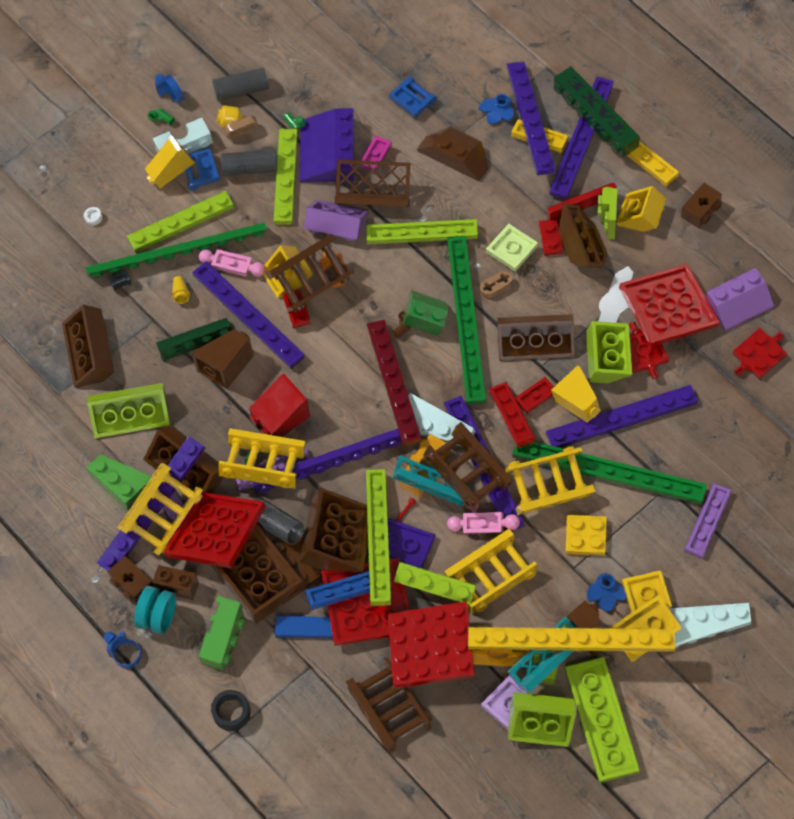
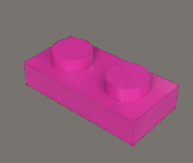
M375 136L362 161H384L392 146V142ZM363 164L361 166L363 169L372 171L368 165Z

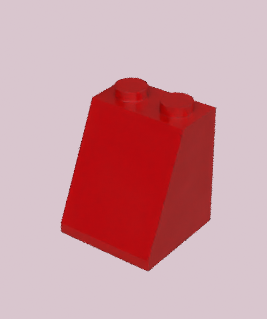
M284 373L249 408L251 414L249 418L255 426L259 425L261 427L262 434L283 437L310 418L307 399Z

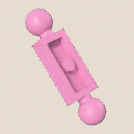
M207 249L199 253L201 263L207 261L217 270L247 277L249 271L256 277H260L265 273V266L261 262L252 264L251 257L218 249L215 255Z
M502 512L463 513V520L458 516H452L447 521L449 530L457 532L463 528L464 534L503 533V526L507 529L515 530L520 525V520L516 515L510 514L503 519Z

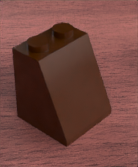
M235 329L192 353L197 372L225 389L230 387L254 356L250 337L245 332H239Z

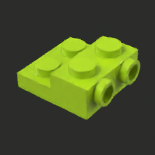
M605 187L602 189V195H598V216H601V223H605L604 232H608L607 239L615 240L618 188Z

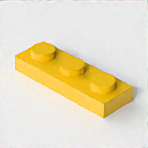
M518 119L511 131V137L527 142L522 121ZM544 128L549 149L562 153L568 141V135Z
M641 141L639 142V147L627 155L665 187L679 176V171Z

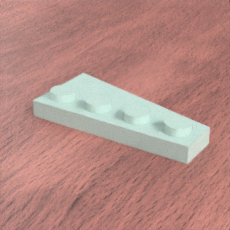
M409 393L410 403L420 435L428 437L429 434H432L445 442L453 438L451 434L455 426L462 421ZM463 423L464 426H465V427L473 434V436H474V434H475V429H474L473 427H471V426H469V425Z

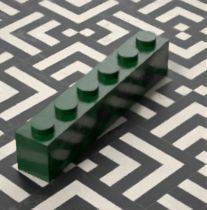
M572 66L554 77L553 87L555 92L565 98L566 103L576 110L579 117L587 121L589 127L599 134L602 141L610 145L615 154L618 153L623 158L639 147L640 136Z

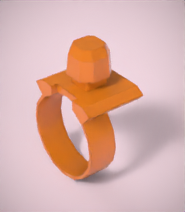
M323 252L324 258L320 259L319 263L323 271L326 272L333 265L326 253ZM335 254L343 269L348 272L346 265L343 264L342 254ZM338 282L337 284L333 285L332 287H334V288H336V287H341V286H343L345 283L341 284V282Z

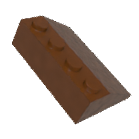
M320 487L311 499L300 563L316 569L362 573L368 545L367 505Z
M258 524L255 525L232 568L211 565L256 624L270 615L303 583Z

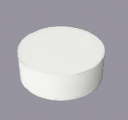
M90 207L84 212V219L88 225L95 226L101 223L103 215L99 208Z

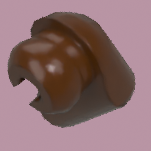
M405 311L399 313V326L392 331L396 338L401 337L411 328L402 324Z

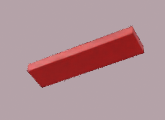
M612 182L547 208V219H561L562 206L564 204L579 205L582 210L598 204V195H602L603 188H617V186Z
M507 382L489 388L492 399L517 449L535 443V437Z

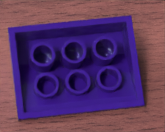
M353 108L333 109L305 118L306 124L301 128L300 182L336 181L337 159L354 160L355 118ZM341 163V172L345 176L354 170L349 164ZM354 173L348 178L349 181H354Z

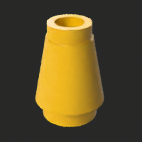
M176 276L173 278L172 299L177 304H184L188 302L190 293L184 278Z

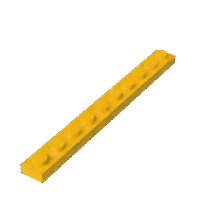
M469 627L468 649L675 652V629Z

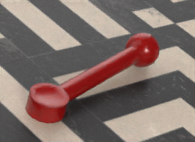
M414 498L409 499V504L395 521L399 522L410 507L416 504Z

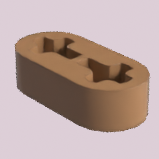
M248 116L227 124L224 127V132L228 139H234L255 131L259 125L254 116Z
M501 271L484 280L480 284L481 296L490 299L508 290L512 286V275L507 271ZM485 287L491 288L492 291L485 290Z

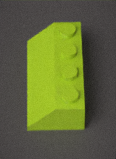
M163 383L88 396L87 404L95 438L170 425Z

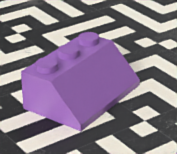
M315 200L307 207L304 229H309L311 233L318 234L323 232L327 233V236L332 234L333 237L342 236L345 240L355 241V239L357 240L362 235L369 210Z
M756 268L708 291L706 294V298L725 332L774 308L767 284Z

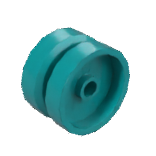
M146 586L136 606L134 615L135 627L143 630L151 628L153 633L164 635L174 617L177 603L176 593L164 590L160 594L159 588Z

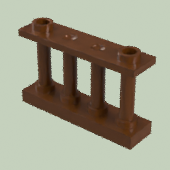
M332 234L265 273L269 280L274 277L276 280H279L293 305L287 308L288 312L292 310L298 312L305 307V302L338 282H341V284L351 279L350 275L355 273L353 269L345 272L332 251L330 243L335 241ZM320 249L326 253L339 275L338 278L331 282L316 259L317 255L315 252ZM304 259L311 263L324 285L317 291H314L300 267V261ZM289 268L294 270L308 294L307 297L300 301L284 276L286 275L284 271Z
M461 422L455 426L451 434L453 436L451 440L437 450H434L429 445L423 456L426 462L432 465L460 496L465 506L475 513L482 504L481 498L496 487L502 492L505 491L513 479ZM457 444L461 445L466 452L448 465L441 456ZM470 458L473 459L479 467L463 479H460L454 470ZM482 473H486L492 481L474 494L466 485Z
M386 657L384 659L386 666L384 670L362 683H356L352 677L346 681V685L362 713L390 754L396 750V739L421 724L424 725L427 731L430 730V721L432 719L426 710L422 711L407 687L394 689L393 686L372 699H366L363 693H365L367 688L389 675L392 676V664L389 658ZM402 691L407 701L382 716L376 715L374 711L376 709L375 706ZM411 707L418 716L417 718L393 732H387L384 727L386 722Z

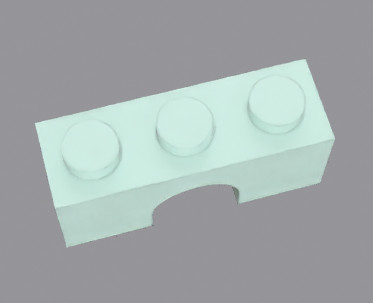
M203 118L186 124L188 135L183 139H176L189 154L198 149L206 148L213 143L211 133ZM170 132L153 138L157 152L171 137Z

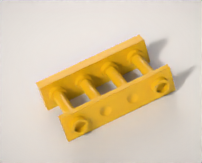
M229 429L228 446L232 448L228 461H219V476L281 486L283 488H296V474L292 473L296 458L304 459L305 441ZM240 448L251 450L246 465L235 463ZM258 452L270 453L266 468L254 467ZM277 455L288 456L284 472L273 470Z
M574 446L563 449L561 453L523 463L514 461L508 464L509 466L505 471L507 474H514L522 500L520 501L521 504L516 507L517 515L581 499L595 493L593 484L587 486L583 482L575 456L582 452L581 447L575 449ZM568 458L576 483L575 489L568 491V488H565L557 462ZM550 463L558 488L557 494L550 496V493H547L539 465ZM528 468L532 469L540 494L538 496L539 499L533 501L528 496L521 470Z
M164 463L159 465L117 527L126 534L128 531H133L156 546L152 552L157 555L163 554L169 544L168 541L193 504L196 505L202 498L201 492L203 491L199 487H195L192 491L170 476L169 471L171 468ZM161 482H167L189 497L183 507L159 492L158 487ZM151 498L157 499L177 513L172 523H169L148 508L147 503ZM139 515H145L166 529L160 540L137 525L136 519Z
M510 529L444 571L445 576L465 582L467 581L464 579V575L470 571L474 572L489 591L480 598L474 593L472 603L469 604L472 615L476 612L484 611L488 604L524 580H530L536 575L537 563L534 561L527 565L512 546L514 534ZM506 550L521 571L511 576L496 557L497 553ZM486 560L493 564L505 580L497 587L494 586L480 568L481 564Z

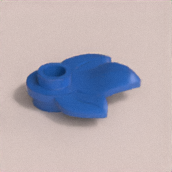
M499 94L495 99H486L478 108L480 111L487 113V122L490 125L498 124L502 119L510 121L514 116V110L511 108V99L506 94Z
M603 573L598 576L596 583L589 586L587 600L589 602L598 601L602 610L610 612L614 608L616 600H626V594L623 586L617 584L611 574ZM602 582H607L609 586L603 585Z

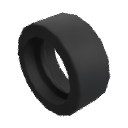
M236 690L220 692L211 704L214 722L223 730L235 731L241 729L250 718L251 709L248 700L241 692ZM228 700L239 701L243 708L241 716L233 721H225L219 715L220 706Z

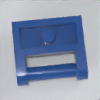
M408 77L389 94V99L416 118L429 105H433L436 102L437 96L433 93L430 94L418 85L412 77ZM408 88H412L414 91H416L418 94H420V95H421L422 97H424L425 99H424V100L421 99L419 96H417L415 93H413V92H412L411 90H409Z
M210 148L189 154L193 161H195L200 178L195 179L191 166L185 170L189 190L193 191L200 186L220 181Z

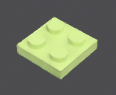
M508 224L486 248V253L516 272L538 247V242Z

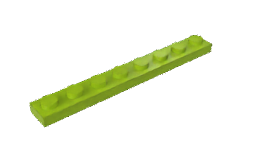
M385 469L366 470L371 606L391 605Z

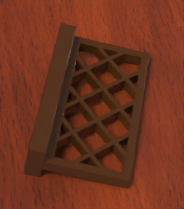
M337 159L335 203L409 207L411 163ZM341 163L349 164L354 170L345 176L341 172ZM363 164L368 165L372 170L365 177L357 170ZM381 165H385L390 170L383 178L375 171ZM399 166H406V175L400 179L394 173V170ZM356 171L362 180L354 186L348 178ZM374 172L380 181L372 187L366 179ZM391 173L399 180L392 187L384 181ZM346 180L353 188L348 193H340V185ZM363 181L371 188L366 194H361L357 189ZM381 182L389 189L384 195H379L375 190ZM399 183L405 187V196L397 195L393 191Z

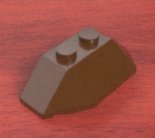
M448 127L426 136L417 148V152L478 182L488 169L482 141L453 127Z
M564 204L562 206L559 235L570 262L585 267L602 268L607 259V253L596 226L582 212V208L579 205Z

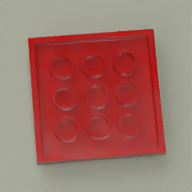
M687 264L626 281L619 285V289L650 347L719 327L720 322Z
M201 492L202 498L196 505L193 504L163 553L167 558L232 568L266 505L263 501Z
M400 558L389 559L391 605L371 606L370 593L327 606L334 646L389 638L388 613L410 610L405 585L394 582ZM364 563L362 573L369 572V563ZM321 570L323 585L362 574L359 572Z
M467 601L388 613L394 689L475 677L473 649H468L470 618Z

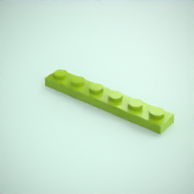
M279 129L274 225H293L297 129Z
M223 191L127 235V238L134 252L137 253L234 208V205L227 192Z
M477 219L367 225V245L445 241L447 238L466 236V239H478Z

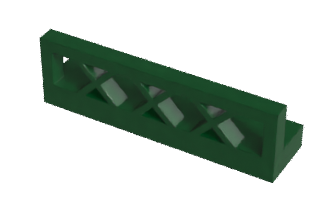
M226 317L156 342L162 361L199 349L228 333L232 328Z

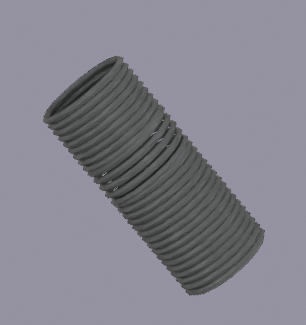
M264 67L212 80L218 102L253 92L269 90Z
M276 149L222 153L223 176L277 172Z
M262 497L254 499L263 501L266 505L257 522L259 526L289 545L295 544L301 539L304 533V524Z

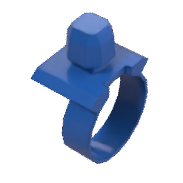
M162 74L155 76V87L159 97L169 93L175 103L184 100L181 88L170 74L167 76Z
M110 631L104 635V640L108 644L107 652L109 657H114L118 666L129 669L138 665L142 657L141 649L135 641L128 640L125 631L121 632L118 636ZM122 644H134L139 648L140 652L136 661L125 665L117 662L115 658L116 650Z

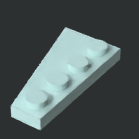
M749 603L669 609L682 627L681 630L675 633V648L686 643L697 642V640L705 637L716 636V634L724 631L729 632L751 625Z

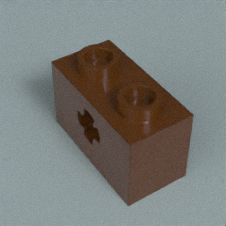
M703 183L682 207L681 218L697 228H700L703 223L707 224L711 214L714 211L717 212L722 205V193Z
M126 556L108 571L111 578L109 582L116 589L118 587L122 589L124 597L128 601L133 600L136 604L146 586L154 587L152 581Z
M158 565L152 583L154 587L159 588L160 593L165 590L176 593L177 597L194 600L199 581L196 573Z

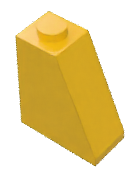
M171 136L145 168L148 173L147 179L152 185L156 184L161 189L195 162L187 150Z
M578 365L551 389L556 403L587 423L601 411L598 400L581 367Z

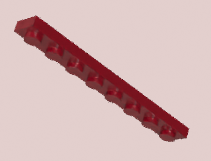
M385 319L368 323L367 329L402 445L404 447L422 442Z

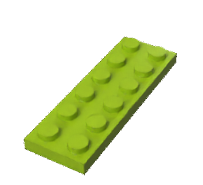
M602 657L565 667L599 783L639 773L638 763L605 658Z

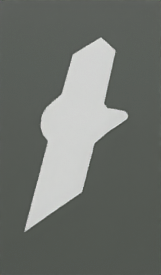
M629 266L615 274L609 292L601 298L599 303L601 315L598 322L617 323L619 315L629 308L619 289L620 283L632 279L634 272Z

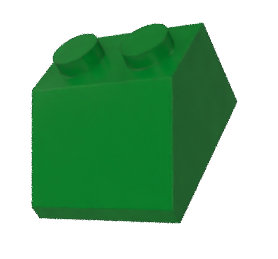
M411 290L402 324L438 336L445 326L448 313L447 303Z

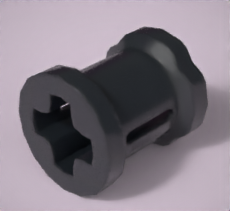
M126 270L113 277L108 276L114 292L117 291V288L127 284L132 285Z

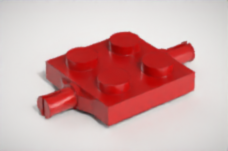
M633 321V324L632 322L629 323L632 332L629 335L632 374L649 370L652 379H655V377L657 379L659 374L656 367L668 363L669 358L662 344L650 347L642 330H639L636 322Z
M761 328L757 329L733 350L732 354L741 364L734 370V374L740 377L747 370L758 379H761L786 357L787 353L778 344L785 337L784 333L779 331L774 337H771Z

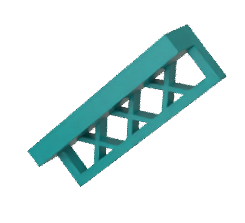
M401 455L398 457L392 475L393 479L461 507L465 505L460 496L446 481L447 486L435 482L434 479L439 477L444 479L435 469ZM402 462L408 464L411 471L401 468ZM425 471L429 479L418 475L417 472Z
M564 617L553 628H562L565 625L567 628L575 627L568 618ZM529 650L507 672L521 690L531 692L573 651ZM535 653H541L540 662L537 665H531L532 656ZM521 667H526V675L520 680L515 672Z

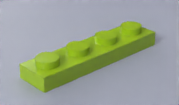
M403 562L399 563L394 582L459 602L467 601L468 604L472 603L477 586Z

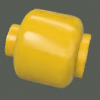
M222 106L221 109H218L217 123H219L221 128L243 118V114H240L238 107Z

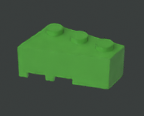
M101 454L86 467L89 476L127 512L152 477Z
M218 596L216 602H218L219 607L216 615L212 614L210 620L213 623L209 633L206 632L199 659L203 665L224 671L225 666L231 662V651L238 644V634L240 629L244 628L246 618L240 602Z

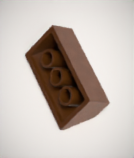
M82 305L62 323L73 384L76 388L104 382L114 373L102 310Z
M573 314L497 318L499 360L575 357Z
M172 425L159 428L143 460L155 470H157L161 463L168 465L187 437ZM203 451L181 483L192 491L195 487H199L203 490V493L211 494L223 479V476H219V462Z

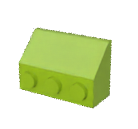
M591 321L586 331L589 382L608 384L632 376L629 324Z
M513 692L509 711L508 740L569 747L576 717L574 699Z

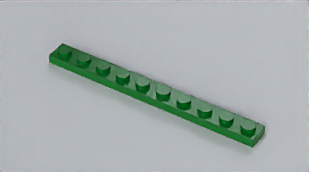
M264 222L85 268L89 277L98 278L102 277L103 273L106 272L114 274L121 272L122 268L134 269L138 268L139 264L142 263L150 265L157 263L158 259L170 260L175 258L174 255L182 254V256L192 254L194 250L211 249L210 246L214 245L222 247L228 245L230 241L235 240L236 243L245 241L246 237L250 236L254 238L262 237L267 232V228Z
M466 236L447 238L466 402L467 405L486 403Z
M538 442L518 449L515 445L512 458L531 461L561 453L563 448ZM583 453L575 456L581 475L701 505L703 503L707 484ZM568 458L557 461L560 470L572 472ZM550 463L543 464L544 466L551 467Z

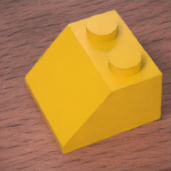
M653 186L626 193L616 224L641 232L656 229L667 198Z
M280 245L265 263V273L300 253L296 246ZM305 260L300 261V267L307 279H309L313 273ZM289 268L284 271L286 274L284 276L293 291L303 286L294 270ZM264 273L263 276L276 297H283L282 294L286 292L279 280H276L275 277L269 280Z

